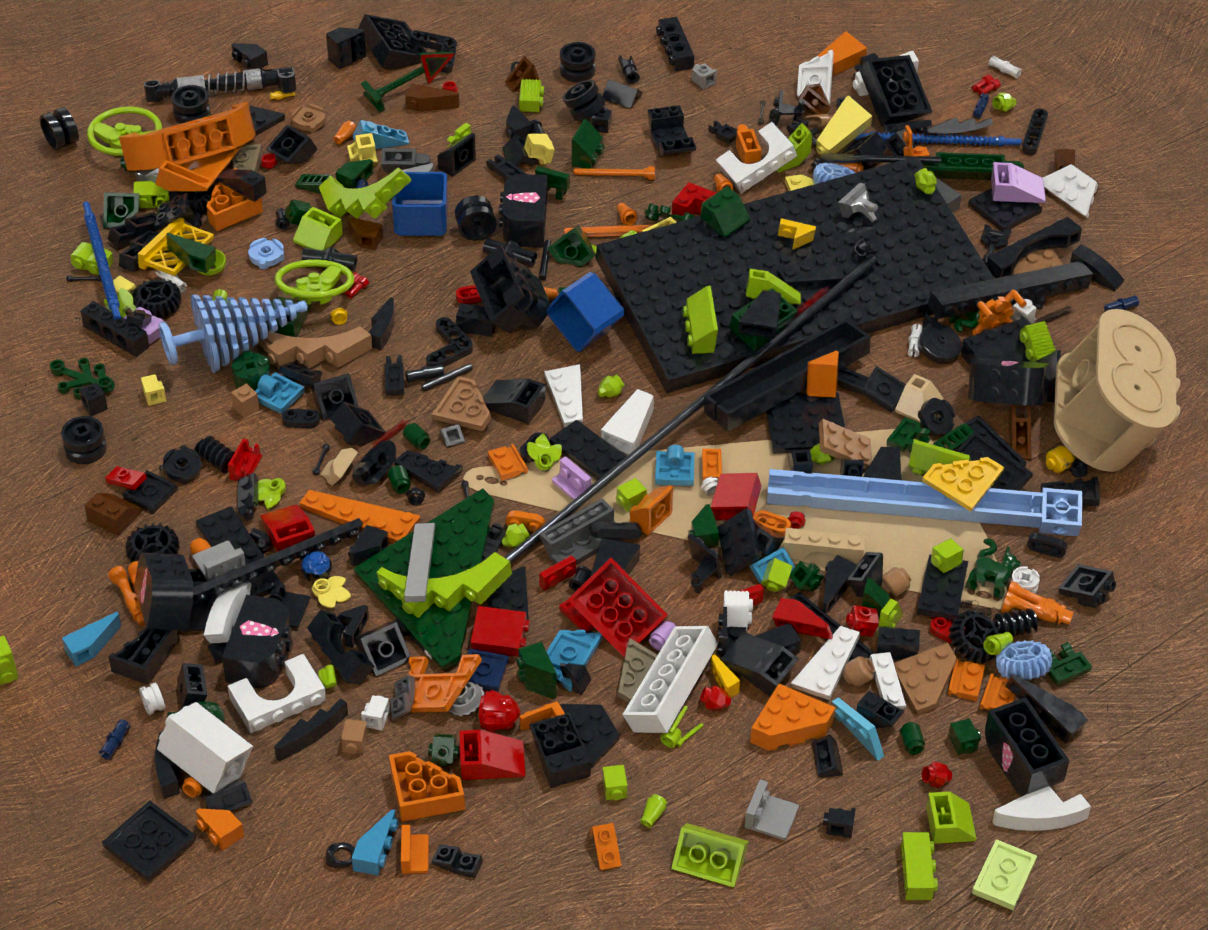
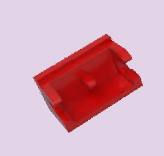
M242 439L228 464L230 480L238 481V479L254 473L262 459L260 447L257 443H255L254 448H251L248 439Z

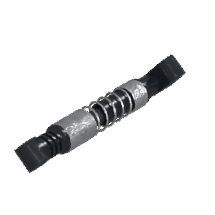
M293 67L267 70L255 68L243 70L241 73H237V71L232 74L226 72L224 75L218 73L217 78H212L211 74H209L208 79H204L202 74L199 76L177 77L171 83L163 81V84H161L158 80H150L144 83L146 101L158 102L163 99V96L171 98L172 93L176 89L186 85L201 86L208 91V95L210 90H214L215 94H218V89H221V92L224 91L226 94L227 91L231 90L235 92V90L241 89L243 92L244 89L248 91L265 89L266 86L279 85L282 93H292L297 89Z

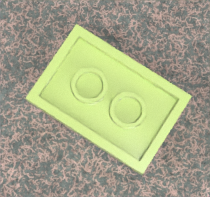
M996 839L973 887L972 894L1014 910L1036 862L1037 855Z

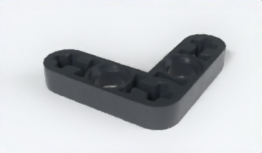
M419 30L412 31L410 35L411 44L441 52L454 53L448 65H445L441 70L444 73L452 72L457 41L454 38Z
M447 317L439 318L436 321V331L448 345L427 355L426 367L442 364L444 368L473 352L472 340ZM451 335H458L459 337H457V338H451L450 336H451ZM450 352H451V353H454V355H452V356H446V355H445L446 353H450Z

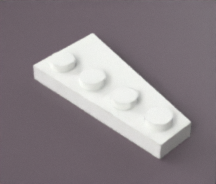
M580 364L545 371V379L564 428L575 420L583 424Z
M840 626L833 634L832 640L829 639L791 682V688L830 700L844 671V667L860 637V632Z

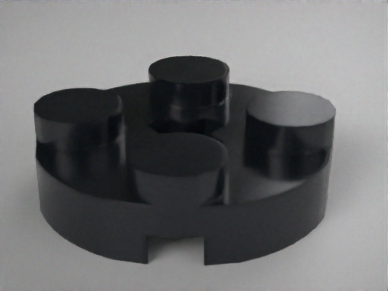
M932 398L927 400L921 406V410L918 411V418L922 426L931 430L929 434L931 436L944 435L954 427V409L944 399ZM935 414L940 415L939 421L935 418Z
M181 447V450L175 451L174 448L168 451L163 458V473L170 479L182 484L189 483L201 472L200 456L193 449ZM183 462L186 463V466H179V465H178V463H179V464H182Z

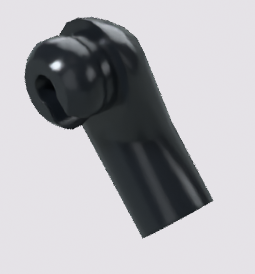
M253 528L250 535L258 540L257 546L262 551L268 550L271 546L270 536Z

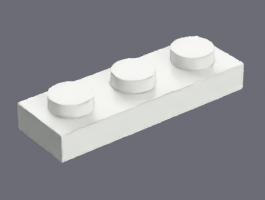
M891 653L871 654L869 659L875 667L874 677L880 697L904 710L906 704Z

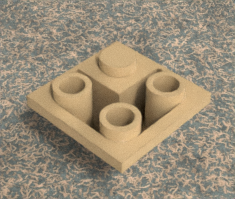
M914 374L906 384L895 412L921 423L918 418V411L921 410L923 403L932 398L941 400L944 398L930 380Z

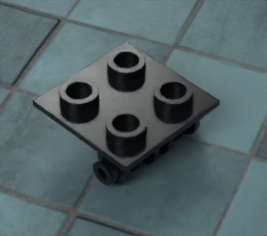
M278 583L272 589L269 598L279 600L287 606L290 626L298 628L311 596L286 592L285 585Z

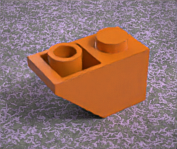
M201 808L196 810V825L202 832L205 831L208 834L213 845H218L222 850H225L244 837L242 823L230 810Z

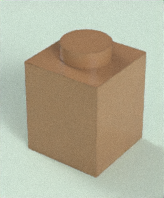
M245 384L231 392L233 408L243 418L259 410L258 394L249 385Z
M345 720L341 737L342 752L349 754L364 753L368 736L367 721Z

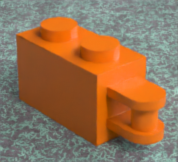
M744 124L739 125L736 134V149L742 163L754 164L761 161L762 150L754 130L748 129Z

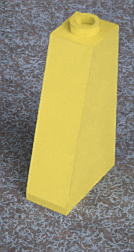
M849 95L842 102L817 139L816 150L821 156L828 153H837L871 126L872 115Z

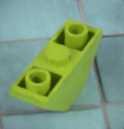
M803 123L788 138L793 144L797 156L776 170L777 172L799 166L811 153L812 133Z

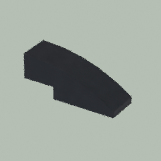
M153 212L125 218L124 225L110 227L108 240L117 248L130 245L131 240L149 230L156 231L155 221L157 214Z
M149 230L131 240L130 248L119 253V267L133 272L139 268L138 253L159 233Z
M1080 244L1072 252L1070 263L1082 261L1093 273L1092 281L1113 291H1116L1123 284L1124 278L1119 272L1093 250Z
M392 297L386 301L371 319L372 328L368 333L372 336V347L378 350L384 348L394 327L395 313L394 298Z
M159 732L155 749V767L163 798L166 799L180 793L176 776L181 773L177 764L157 750L160 742L159 737L162 733Z

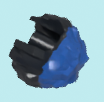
M312 552L303 558L301 563L302 575L308 581H310V574H312L313 578L320 576V579H328L332 571V562L323 552Z

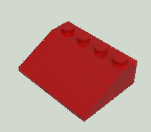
M612 558L600 567L568 599L624 658L629 638L641 644L663 621L668 619V614Z

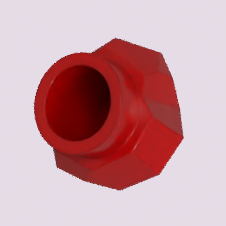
M705 686L700 696V702L704 703L710 711H719L731 705V698L725 690L718 686Z
M933 762L929 766L923 767L921 777L924 783L940 788L946 782L951 781L952 772L948 769L947 765Z

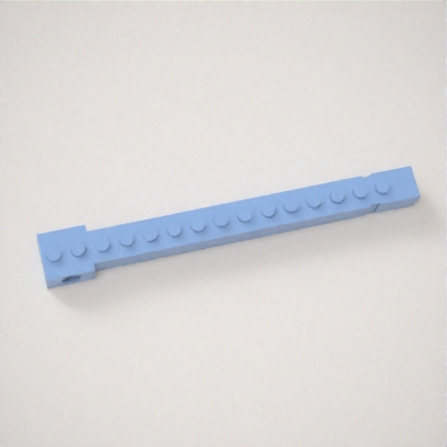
M776 469L769 470L767 504L797 507L809 506V508L1039 528V533L1078 536L1082 526V491L1043 488L1042 493L990 488L973 511L970 512L924 482L821 473L807 474L799 471Z

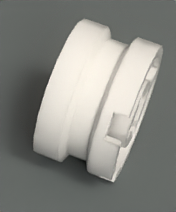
M1022 566L1013 571L1011 581L1017 582L1024 589L1036 594L1040 575L1036 570H1030L1028 567Z
M156 682L150 684L147 688L145 686L139 688L140 696L148 715L154 714V711L165 710V704Z

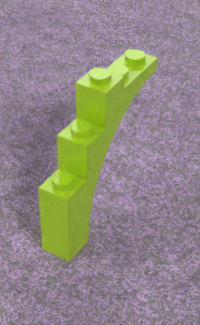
M398 167L382 180L367 187L348 189L330 176L319 186L327 209L338 218L349 212L358 219L364 212H367L376 219L388 208L386 203L412 180Z
M494 552L486 560L469 570L442 578H430L428 580L425 602H405L406 576L395 574L383 567L376 573L380 587L391 591L398 599L402 600V608L406 613L413 614L419 618L433 603L440 608L443 607L451 611L465 596L470 601H475L481 605L512 575V569L509 560Z

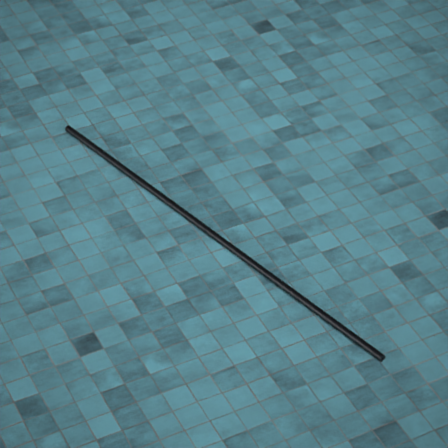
M871 256L780 330L775 335V339H769L504 558L509 560L510 564L517 560L541 540L539 533L566 519L703 407L704 395L743 374L878 262L877 258Z

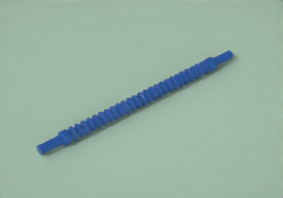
M878 132L884 142L893 135L889 132L888 134H885V132L880 134ZM861 133L853 140L867 136L869 133ZM912 133V140L917 144L919 142L921 144L923 142H926V144L928 142L938 144L939 142L941 145L943 143L945 145L947 143H950V145L952 143H955V145L957 143L967 145L968 143L970 146L972 144L974 146L976 144H979V146L981 144H984V146L986 144L989 146L993 144V146L1003 147L1004 145H1021L1022 139L1004 138V136H998V138L996 136L994 138H991V136L987 138L981 135L979 137L976 135L974 137L972 135L969 137L967 135L965 137L960 135L958 137L952 134L950 136L947 134L945 136L943 134L941 136H938V134L936 136H933V134L931 136L928 134L924 136L923 133L921 135L918 133L914 135Z
M86 201L83 203L85 223L108 307L112 310L113 318L116 320L121 318L120 304L95 214L91 210L90 203Z

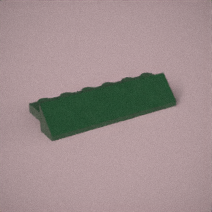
M936 152V157H942L941 164L922 163L923 167L928 171H932L936 178L991 180L994 162L1012 163L1024 169L1021 161H1006L1003 154Z

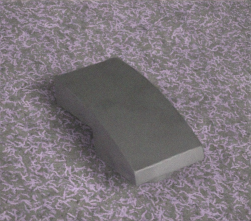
M408 675L394 682L396 697L390 699L392 719H397L409 713L412 708L415 695V677Z

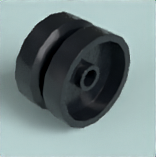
M572 42L564 45L560 50L561 76L570 82L577 83L590 80L596 71L595 49L584 42Z
M593 80L577 83L568 89L562 97L567 108H570L569 112L574 120H583L591 117L605 105V100L602 94L598 92V87Z
M186 85L172 93L173 114L175 121L179 124L211 114L207 90L203 87Z
M62 106L55 109L53 114L48 112L40 116L39 121L42 132L54 150L64 147L65 142L72 144L79 140L76 123L65 107Z
M478 195L469 196L462 199L455 208V218L459 232L467 240H483L495 231L497 226L496 218L493 213L492 204L487 198Z
M79 416L67 421L62 427L61 436L65 454L71 462L76 464L94 463L106 453L107 444L104 429L98 419L91 416Z

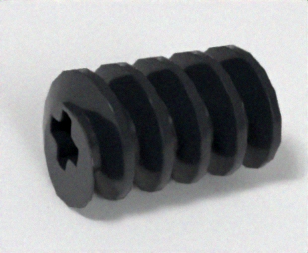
M210 435L205 439L199 440L194 447V451L205 461L216 467V469L224 474L229 472L228 464L235 452L225 447L219 440Z
M1030 608L1026 611L1004 612L1003 615L997 613L993 618V622L997 621L995 626L1001 628L998 632L999 634L1010 632L1012 637H1015L1017 630L1020 636H1023L1024 629L1028 635L1031 634V628L1035 632L1038 630L1036 614Z

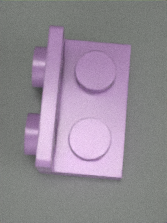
M564 457L560 460V473L552 478V483L574 500L591 486V477L567 457Z

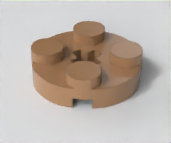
M307 104V107L304 108L302 106L297 107L292 113L293 127L308 131L309 133L317 132L318 128L322 127L326 122L323 108L314 104Z

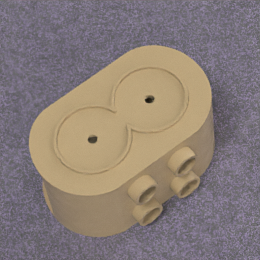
M1111 309L1100 316L1096 327L1072 352L1064 354L1058 360L1056 366L1054 409L1055 430L1066 448L1084 463L1102 471H1119L1125 468L1145 448L1150 447L1156 437L1178 419L1180 406L1176 404V393L1180 387V379L1176 378L1175 354L1163 334L1149 321L1137 314L1121 309Z

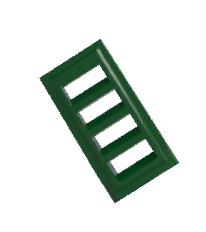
M302 174L295 187L321 194L319 186L330 176L333 177V175Z
M963 423L934 442L933 445L946 448L944 446L946 444L949 450L957 451L974 431L966 423Z

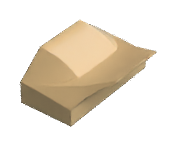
M353 448L342 449L335 459L327 463L320 475L325 477L327 483L333 486L341 479L358 452Z

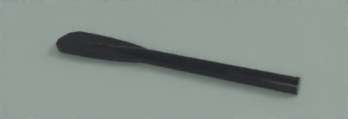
M828 153L822 155L821 160L828 163H893L914 156ZM917 156L921 163L941 164L942 157Z

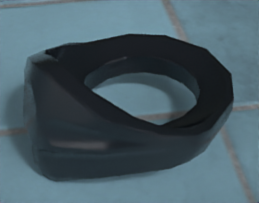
M345 842L331 844L326 850V865L335 868L350 866L352 864V856L349 860L343 862L336 859L334 853L339 849H346L353 856L355 847Z

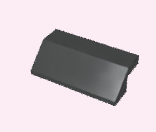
M603 498L539 533L543 545L554 564L572 555L576 559V565L597 554L602 538H594L591 535L590 524L593 521L615 522L614 509Z

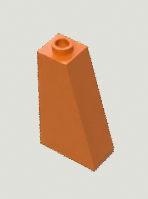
M846 31L817 56L821 57L827 54V51L833 50L832 76H835L860 64L861 57L867 55V47Z

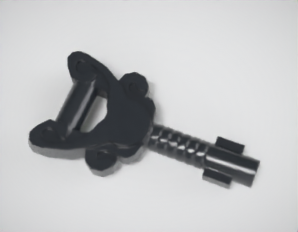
M987 224L984 225L980 242L985 243L984 245L988 247L987 254L983 257L985 264L987 263V256L994 253L996 249L1008 246L1011 229H1006L1002 232L992 230V227Z

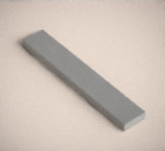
M435 523L415 524L404 596L405 602L426 601Z

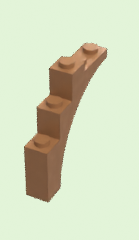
M360 326L345 333L321 338L291 337L275 332L271 333L268 330V337L262 341L258 334V345L265 352H268V361L279 369L281 365L296 360L307 368H311L326 359L329 363L339 368L372 349L371 334Z

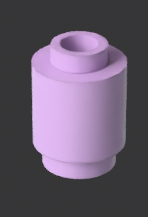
M663 621L650 635V645L660 651L676 625L672 622Z

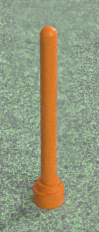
M648 166L644 170L576 168L573 170V174L644 176L648 180H655V166Z

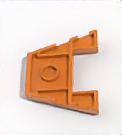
M479 654L462 655L456 673L425 674L429 662L426 656L409 657V664L411 665L409 675L415 677V695L411 712H448L481 663L482 658Z

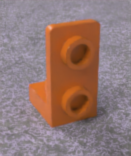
M906 125L905 132H903V140L906 142V147H903L904 156L930 157L926 147L918 146L913 148L912 131L909 125Z
M558 701L545 704L541 708L527 711L520 715V729L522 731L530 728L529 724L565 713Z
M614 823L590 827V836H594L600 870L620 867L621 859Z

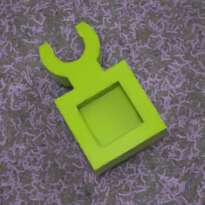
M463 124L455 130V135L450 136L447 141L453 144L460 138L471 134V125Z

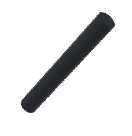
M545 240L539 274L541 281L546 280L550 255L547 247L551 245L550 240Z
M470 363L423 383L421 388L423 391H426L473 370Z

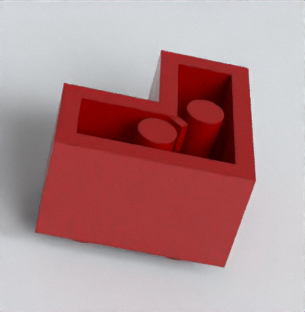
M688 182L672 201L671 214L679 216L685 213L700 215L702 203L715 195L716 192Z

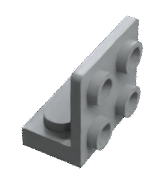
M229 541L193 555V560L207 581L246 565L242 549L235 550Z
M759 780L746 811L745 828L786 840L799 805L770 796V791H767L768 782Z

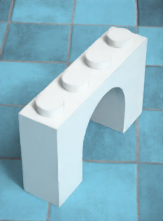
M773 122L758 131L762 142L769 149L768 154L761 161L754 164L742 163L730 150L716 159L721 172L733 183L740 193L748 190L797 156L793 144Z
M304 654L285 661L286 675L294 689L283 699L272 701L259 697L247 678L228 685L229 698L250 733L262 730L266 726L280 722L287 717L299 714L303 710L326 701L325 687Z

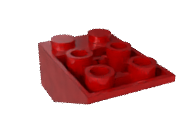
M297 504L260 515L276 552L315 536V530L309 517Z
M484 730L459 731L461 780L525 777L524 744L522 740Z

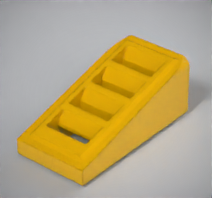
M715 654L712 655L711 671L719 687L725 690L730 698L739 694L740 680Z

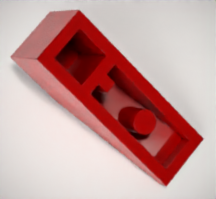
M792 598L780 599L772 616L776 627L790 623L796 633L832 640L833 634L829 625L804 604Z

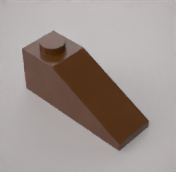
M411 84L405 95L406 109L423 112L459 108L460 106L459 92Z
M1011 404L1008 409L1010 446L1024 460H1031V406Z

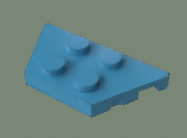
M559 630L546 651L555 668L556 679L568 691L571 692L573 685L571 679L563 677L559 666L560 663L582 664L586 667L603 639L599 632L585 633V630Z

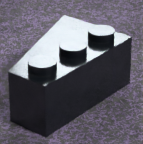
M143 629L138 633L136 639L132 642H126L123 645L124 648L119 652L108 656L111 672L148 685L178 642L177 630Z

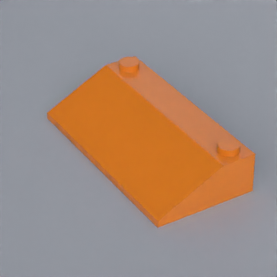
M243 145L179 165L165 160L159 168L155 185L169 191H207Z

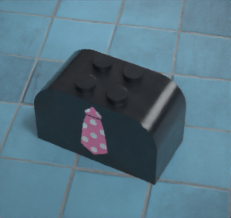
M518 174L511 176L504 184V192H500V203L503 204H499V214L502 216L499 219V227L503 228V239L506 243L514 241L520 247L544 248L547 212V175Z
M974 358L970 361L968 399L979 402L1013 405H1042L1048 401L1050 363Z
M141 553L138 560L134 590L146 628L188 630L193 603V581L184 555Z
M246 594L222 655L226 683L233 684L247 678L253 688H263L273 684L278 679L282 667L285 668L288 651L291 652L293 647L289 611L283 602Z
M1026 697L988 711L985 726L987 746L993 758L1019 795L1024 796L1048 786L1051 787L1064 782L1070 760Z

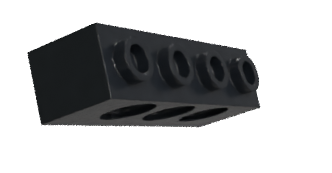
M678 18L658 19L656 33L657 36H660V42L664 46L665 55L669 57V64L673 66L674 71L693 69L694 54Z
M92 301L80 311L83 327L131 355L138 357L149 348L147 331L126 322V319L122 317L114 320L112 311Z

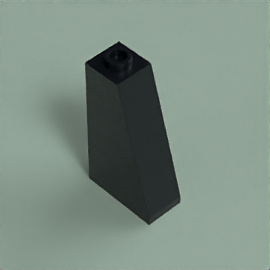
M602 538L591 576L610 558L629 575L640 560V544Z

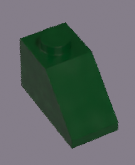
M367 159L345 163L336 171V180L345 188L356 189L358 180L366 181L373 174V160Z
M706 504L691 521V530H688V535L691 533L696 538H701L707 547L718 546L719 531L710 504Z
M867 578L862 607L876 608L878 620H880V613L888 603L890 596L873 579Z

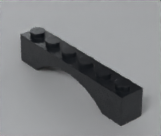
M1069 217L1058 220L1056 223L987 256L986 266L995 278L1013 275L1017 264L1030 253L1046 248H1067L1079 242L1082 228Z

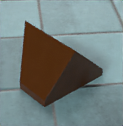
M526 56L521 59L505 81L515 92H520L522 79L539 80L535 65Z
M820 83L807 85L797 99L798 102L800 99L806 101L804 111L812 115L827 114L832 106L829 104Z

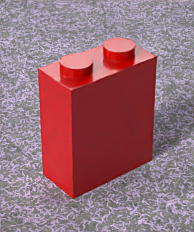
M758 473L720 474L711 504L715 521L729 520L746 508L751 510L754 516L762 487Z
M478 606L471 638V648L519 657L518 648L526 646L527 639L524 638L525 632H529L530 620H527L526 612Z

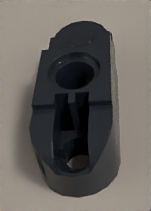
M390 440L381 441L374 449H370L353 469V479L359 486L363 487L377 483L385 475L397 458L395 444Z

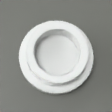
M706 478L701 485L702 491L706 492V494L714 493L718 484V478Z

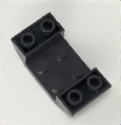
M680 105L647 109L650 133L659 157L696 151L693 137H688L685 131L684 114Z

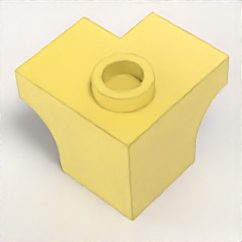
M372 133L356 135L354 143L347 145L350 162L371 159L373 160V166H377L376 149Z
M527 135L524 148L529 158H537L540 165L551 163L555 149L548 135Z

